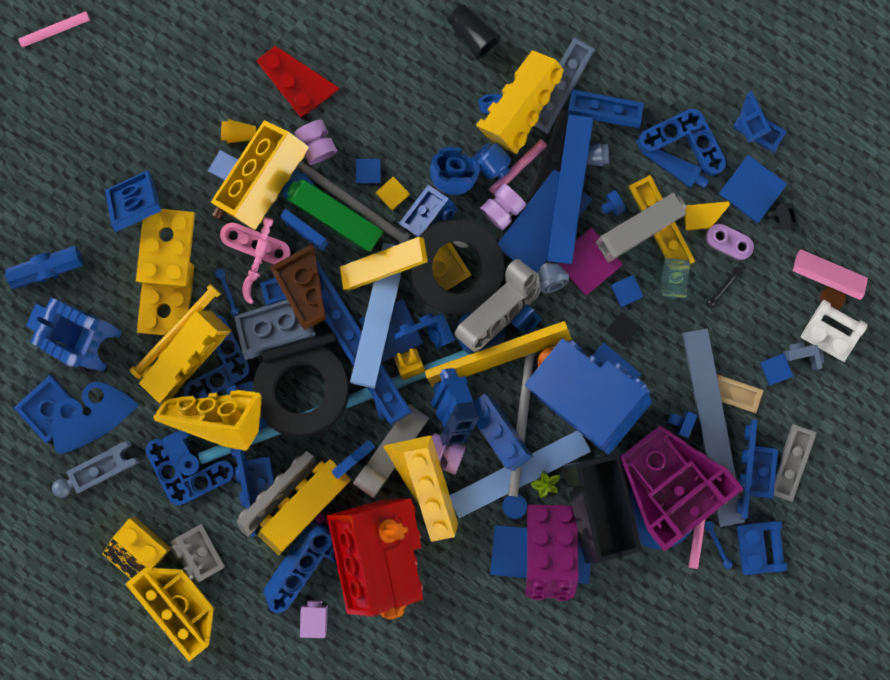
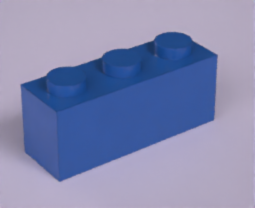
M485 393L473 402L479 416L476 425L506 469L515 471L533 457L492 396Z

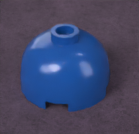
M457 147L441 148L439 153L432 157L430 164V178L434 186L441 192L449 195H461L470 190L480 172V164L475 156L470 158L462 153L463 149Z

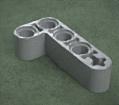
M520 259L514 260L507 267L505 272L506 284L468 316L456 329L455 337L473 352L483 348L513 321L527 304L530 305L540 293L539 275Z
M411 404L408 406L412 413L395 423L353 483L372 498L376 496L395 468L383 446L415 439L429 419L428 416Z

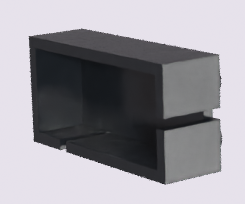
M620 453L563 465L568 487H573V491L569 492L585 563H602L641 552V543Z

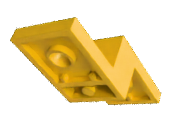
M161 209L160 212L142 220L136 282L142 284L137 333L165 336L190 309L194 265L190 263L195 219L194 212ZM166 228H170L173 231V238L168 242H164L161 239V232ZM162 304H168L171 308V313L166 318H161L158 314V308Z

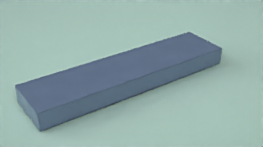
M573 38L559 63L564 69L562 78L555 85L549 102L541 110L538 121L534 126L535 128L546 134L549 133L572 89L594 53V48Z

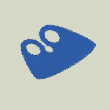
M102 382L90 383L82 392V400L85 406L89 407L92 411L88 416L83 414V407L77 400L73 398L60 400L56 403L52 415V435L55 451L57 453L70 452L107 434L139 406L138 403L120 390ZM92 388H99L103 391L104 398L101 402L93 403L88 399V392ZM69 403L75 406L76 414L73 418L66 419L62 417L60 409L64 404Z

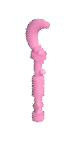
M264 217V227L261 229V238L257 242L256 257L251 267L252 270H249V275L242 287L243 297L249 304H253L251 296L252 284L260 277L261 273L258 271L259 264H262L261 258L264 257L267 247V236L270 233L269 228L274 219Z

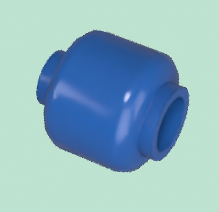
M487 143L475 154L480 164V171L488 179L496 177L501 179L510 171L508 166L511 162V157L498 143Z

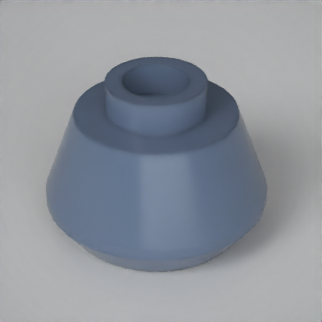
M548 262L543 264L538 271L540 291L544 293L555 292L568 283L569 274L559 264Z

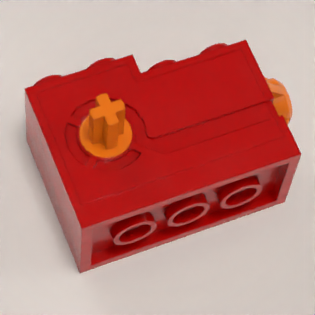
M411 498L383 499L327 515L347 614L363 616L380 615L385 619H394L404 614L407 605L423 600V587L419 580L418 563L413 551L422 548L420 543L421 534L417 528L416 510Z

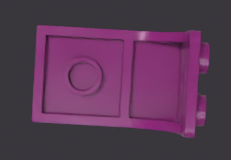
M528 504L525 596L533 600L555 598L558 601H567L570 598H574L578 584V535L573 507Z

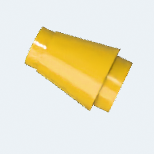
M230 119L222 121L221 141H227V143L250 141L256 133V126Z

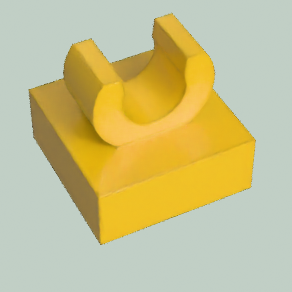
M411 348L402 354L398 353L394 357L402 380L425 372L417 348Z

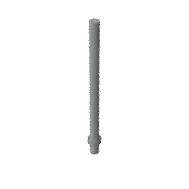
M299 162L295 168L300 170L301 173H306L312 181L399 241V244L412 240L410 234H404L304 162Z
M538 352L525 356L516 432L523 442H525L531 393L524 384L533 374L535 356H538ZM522 465L515 471L511 470L508 496L518 497Z

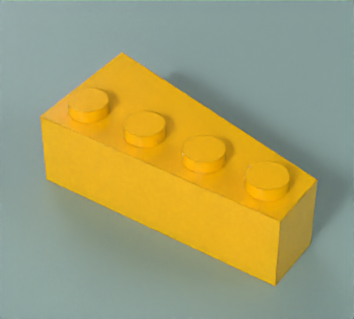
M532 50L515 72L514 82L506 84L502 90V98L498 103L493 102L487 109L490 114L485 120L480 119L476 126L493 144L498 143L503 149L517 154L520 148L525 145L527 135L531 128L536 125L544 105L549 102L551 93L555 85L560 82L564 69L556 59Z
M195 311L169 346L160 353L154 365H151L142 374L143 379L139 384L159 404H162L165 399L172 398L232 330L212 311Z
M331 459L326 463L321 461L312 470L315 475L309 481L304 478L295 487L297 493L291 499L287 496L277 506L280 509L274 517L269 514L259 524L262 529L259 531L258 536L278 556L351 481V478L346 474H343L339 479L332 474V470L337 465Z

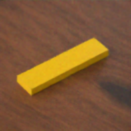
M651 175L628 186L641 212L663 199ZM675 222L653 235L673 273L695 262Z
M414 238L341 266L343 290L350 291L427 263L424 238Z

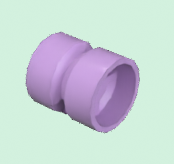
M323 120L310 122L294 132L296 138L309 147L305 153L309 165L317 164L337 153L332 139L326 137L328 130Z
M502 184L494 193V199H488L480 208L482 213L501 230H504L512 221V215H518L526 207L523 199L506 184Z
M434 433L432 438L442 470L455 475L466 445L461 443L442 446L441 435Z

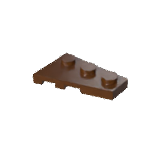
M311 244L270 267L304 331L326 319L315 247Z

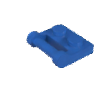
M781 520L736 525L743 575L787 571V562H784L781 542ZM763 530H770L774 557V563L767 564Z

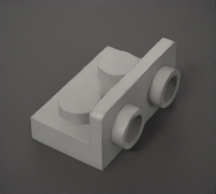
M202 524L171 541V551L174 557L180 559L184 566L182 568L194 584L225 568Z

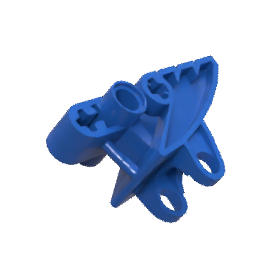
M50 297L46 307L36 303L26 323L27 327L35 331L30 341L33 345L40 347L43 351L72 367L83 366L104 371L107 366L98 357L100 343L108 337H120L122 333L118 328L93 314L80 311ZM56 341H59V342H61V343H64V344H66V345H68V346H63V345L57 343Z

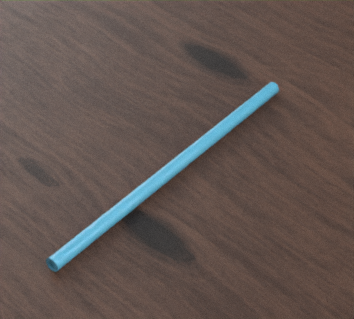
M462 350L426 364L424 369L426 371L427 369L470 354ZM424 372L406 380H402L401 375L391 379L398 389L426 378V374ZM368 388L349 394L346 409L372 399L373 396ZM315 408L310 409V410L305 411V412H302V413H300V414L307 413V412H311V411L314 410ZM267 426V428L258 431L251 445L281 433ZM217 445L199 452L198 457L201 464H205L231 454V448Z

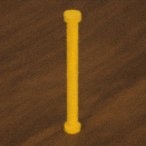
M209 284L208 290L136 366H132L129 369L136 378L141 379L143 377V372L169 346L195 311H202L215 296L218 298L221 295L217 288Z

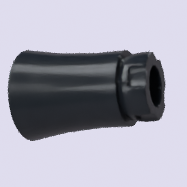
M466 5L458 6L448 16V23L464 41L476 60L485 56L497 45L501 38L500 34L485 24Z

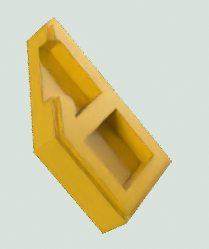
M718 202L686 205V209H684L687 213L684 215L685 230L710 229L729 207L730 203Z

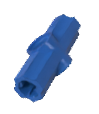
M73 246L52 254L43 253L30 258L28 262L5 269V276L11 289H18L35 282H46V279L51 277L54 279L58 278L59 274L83 267V260L78 248Z

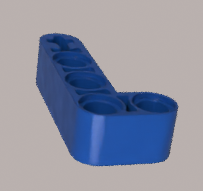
M310 523L265 586L264 597L272 612L282 613L289 608L323 557L336 562L329 526L323 523Z

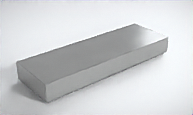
M792 424L776 469L774 496L793 502L817 432Z

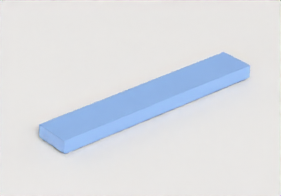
M383 242L381 251L396 245ZM401 272L375 281L373 284L350 383L375 389Z
M575 431L531 453L533 457L521 467L519 488L540 478L542 470L548 474L591 452L583 435ZM504 467L451 494L450 498L458 517L461 518L508 494L511 470Z

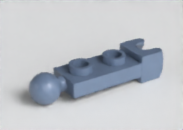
M124 441L66 472L69 477L68 480L61 478L53 483V494L58 498H64L70 494L72 488L79 494L140 462L138 458L127 460L124 457V451L131 446V442Z

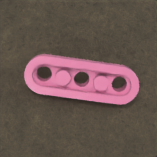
M228 223L222 228L220 237L226 246L256 257V249H253L252 243L261 238L262 233L237 223ZM237 232L238 238L231 240L230 233ZM267 236L268 243L264 257L261 260L274 265L291 256V250L285 242ZM278 249L283 250L281 258L275 257V251Z

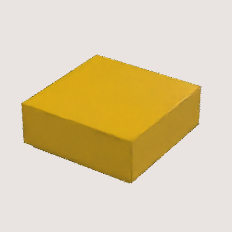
M394 176L375 192L391 211L410 196L409 192Z

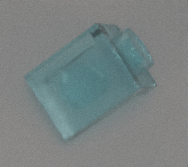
M665 258L661 277L663 297L673 299L687 297L686 285L690 269L689 260Z

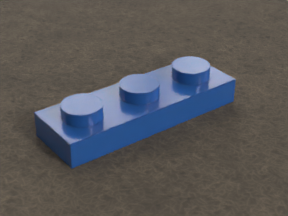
M572 89L567 115L592 117L593 120L639 129L644 103Z

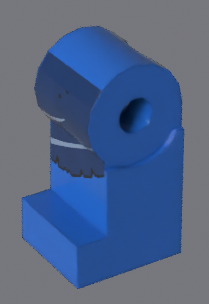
M178 430L162 440L178 470L184 475L195 474L200 470L201 462L198 455L193 453L186 438L192 435Z

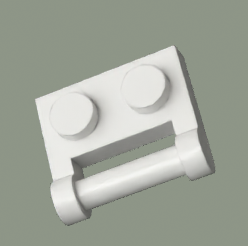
M823 300L804 329L801 338L813 345H818V348L845 362L858 339L865 332L868 324L861 320L859 322L831 307V303ZM824 315H827L853 331L848 336L821 319Z

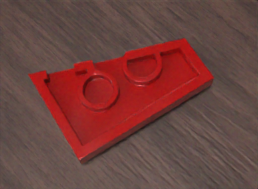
M274 46L256 60L301 119L339 90V87L277 46Z

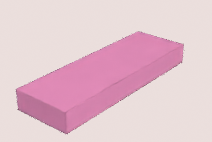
M800 249L797 253L793 267L794 272L859 300L865 295L867 277Z

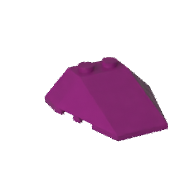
M661 426L657 427L620 456L647 530L664 552L743 490L742 486L728 469L714 462L705 454L697 451Z

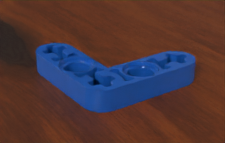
M697 109L686 110L642 132L637 139L638 148L642 152L652 153L686 137L705 174L709 176L718 175L726 166L725 158L704 116ZM689 116L691 118L696 117L697 121L694 125L690 123L682 128L681 124L688 120ZM666 125H672L676 128L677 133L675 137H669L665 134L664 128ZM659 134L660 138L652 143V147L650 144L644 143L646 136L650 139ZM700 136L707 138L709 142L708 147L705 149L697 145L696 141ZM711 149H713L714 152L710 154V157L709 155H707L706 157L703 156V154H706ZM711 159L719 162L716 168L709 167Z
M215 314L225 325H227L231 329L225 317ZM233 331L216 348L223 365L186 384L184 388L185 397L190 396L193 385L197 388L205 385L202 382L203 379L206 380L207 386L212 390L210 393H219L249 376L251 371L248 360H245L242 348ZM231 340L234 343L235 349L231 354L223 353L221 346L224 341ZM239 353L241 357L236 358L240 365H245L246 368L243 369L244 374L233 373L236 366L232 360L228 363L226 359L232 358ZM216 373H220L224 377V383L221 387H214L211 383V378ZM207 389L199 392V398H207L210 393H208Z
M162 439L151 440L146 446L147 457L169 501L174 505L185 504L229 482L235 475V468L232 463L220 461L185 478L175 465ZM155 443L158 446L162 445L164 447L161 454L163 458L169 456L170 461L162 462L159 466L157 465L156 461H161L158 454H152V450L155 449ZM166 465H171L175 468V475L171 479L165 478L162 474V469ZM220 465L224 468L228 467L230 469L227 473L228 477L226 479L224 476L215 478L217 484L214 485L208 471L211 470L212 474L220 471ZM198 476L207 478L208 486L206 489L199 490L195 486V480ZM178 478L180 479L181 483H176L179 490H185L182 501L180 498H174L173 494L176 493L175 487L173 485L169 488L167 483L175 482Z

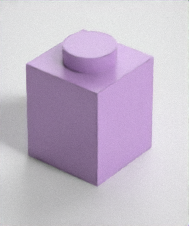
M308 600L307 604L301 606V638L326 637L328 605H322L320 600Z

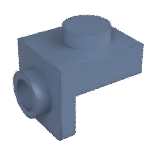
M804 342L791 344L789 345L790 350L783 351L787 361L810 357L812 370L822 369L824 355L822 350L818 349V345L805 346Z

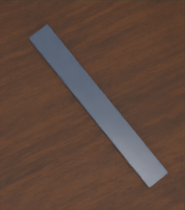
M708 328L682 333L705 455L728 469L736 479ZM739 493L716 510L720 527L744 523V520H740V513H736L737 500L740 498Z

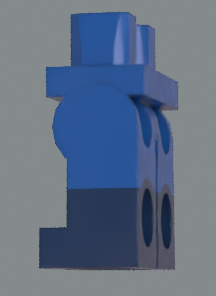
M454 368L443 369L440 373L442 381L435 383L433 387L435 395L431 401L432 408H437L436 416L442 422L444 428L440 436L442 446L466 443L479 416L467 387L466 376L458 377L457 371Z

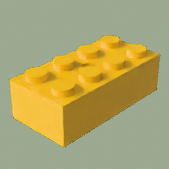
M264 120L211 203L231 217L256 230L271 205L277 200L278 194L285 183L290 180L291 174L299 162L303 160L309 147L290 132Z

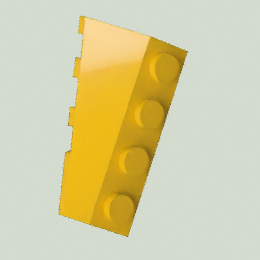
M432 435L384 445V450L421 508L431 542L455 537L458 521Z

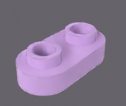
M716 224L707 231V243L712 248L734 259L744 260L753 253L754 245L752 240L723 224ZM717 232H721L723 234V240H718L716 238ZM739 243H743L745 245V251H740L738 249Z

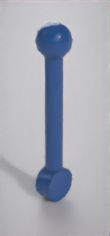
M218 269L215 274L221 280L231 306L230 313L234 317L240 314V310L236 308L225 280V271Z
M711 521L705 522L704 528L712 536L723 559V567L730 569L732 561L727 558L715 534L714 523Z

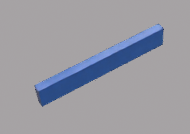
M568 116L547 258L549 262L571 265L573 262L593 126L592 117Z

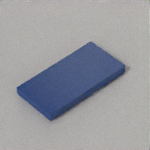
M555 169L498 242L502 253L510 260L520 259L536 272L539 271L548 258L560 173ZM584 192L582 194L579 217L593 200Z
M495 525L490 575L526 578L527 528ZM577 533L578 583L589 584L591 563H585L579 534Z

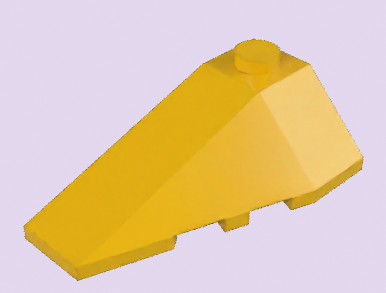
M235 390L231 391L230 395L218 396L217 393H210L207 398L195 399L194 396L169 398L164 400L153 418L157 422L221 446L247 451L259 431L262 396L256 392Z

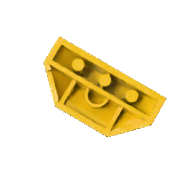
M145 567L125 584L188 661H191L209 646L214 607L183 569Z

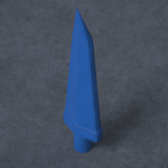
M656 150L652 153L642 152L646 157L689 188L692 187L693 183L705 188L709 182V179L699 174L702 168L698 165L696 166L661 150Z

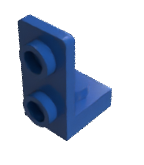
M433 313L421 317L419 319L420 323L415 325L413 321L399 327L400 332L393 335L395 340L427 327L429 338L435 344L436 349L455 341L443 313L435 317Z

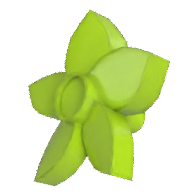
M542 470L540 479L531 482V486L538 490L540 498L545 497L548 492L558 493L557 487L554 484L558 482L560 476L555 475L549 478L548 474Z

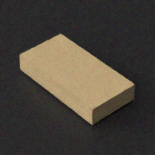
M716 374L723 403L757 413L764 390Z

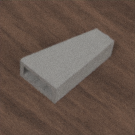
M672 193L603 234L595 243L609 263L687 214L684 210L686 205L680 196L676 197Z

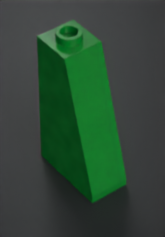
M299 179L298 182L294 181L287 191L289 195L286 199L287 201L359 249L370 252L383 233V230L305 180Z

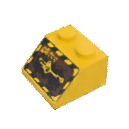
M135 516L129 518L113 536L102 554L132 579L145 567L156 568L170 552L171 547Z

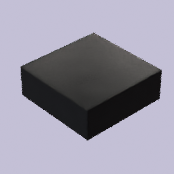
M621 312L605 331L624 347L640 327Z

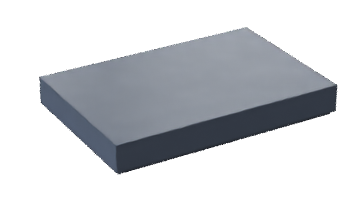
M288 300L234 316L245 360L262 355L261 352L316 337L314 326L304 331Z

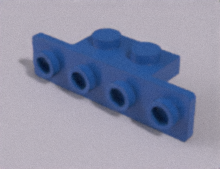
M755 419L750 421V425H745L744 440H748L747 450L743 449L741 464H745V473L740 474L739 484L742 486L743 492L742 499L738 498L736 513H740V520H746L748 517L750 496L773 499L778 449L755 446L757 420Z
M231 448L232 457L237 459L238 467L235 468L236 480L241 482L242 486L240 502L242 507L250 508L256 502L259 494L267 491L274 484L275 476L271 455L247 459L245 450ZM259 526L250 534L251 537L257 536Z

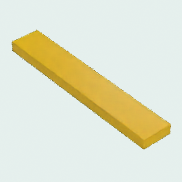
M563 321L427 369L425 374L431 386L434 387L435 383L442 381L440 373L443 369L454 368L457 371L458 377H467L541 351L547 347L555 346L562 338L565 341L572 340L566 322Z

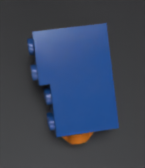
M562 338L555 347H547L540 353L537 359L538 368L524 385L538 400L609 456L653 402L649 396L651 392L647 389V385L637 377L632 380L631 376L627 374L628 371L616 362L613 365L607 360L601 366V362L592 355L587 358V355L577 343L572 340L568 343Z

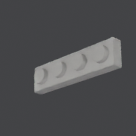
M306 451L302 456L296 457L291 467L285 473L278 475L274 484L267 491L261 492L256 502L250 508H246L241 512L237 523L243 534L249 537L259 524L295 490V487L312 473V470L316 467L313 455Z

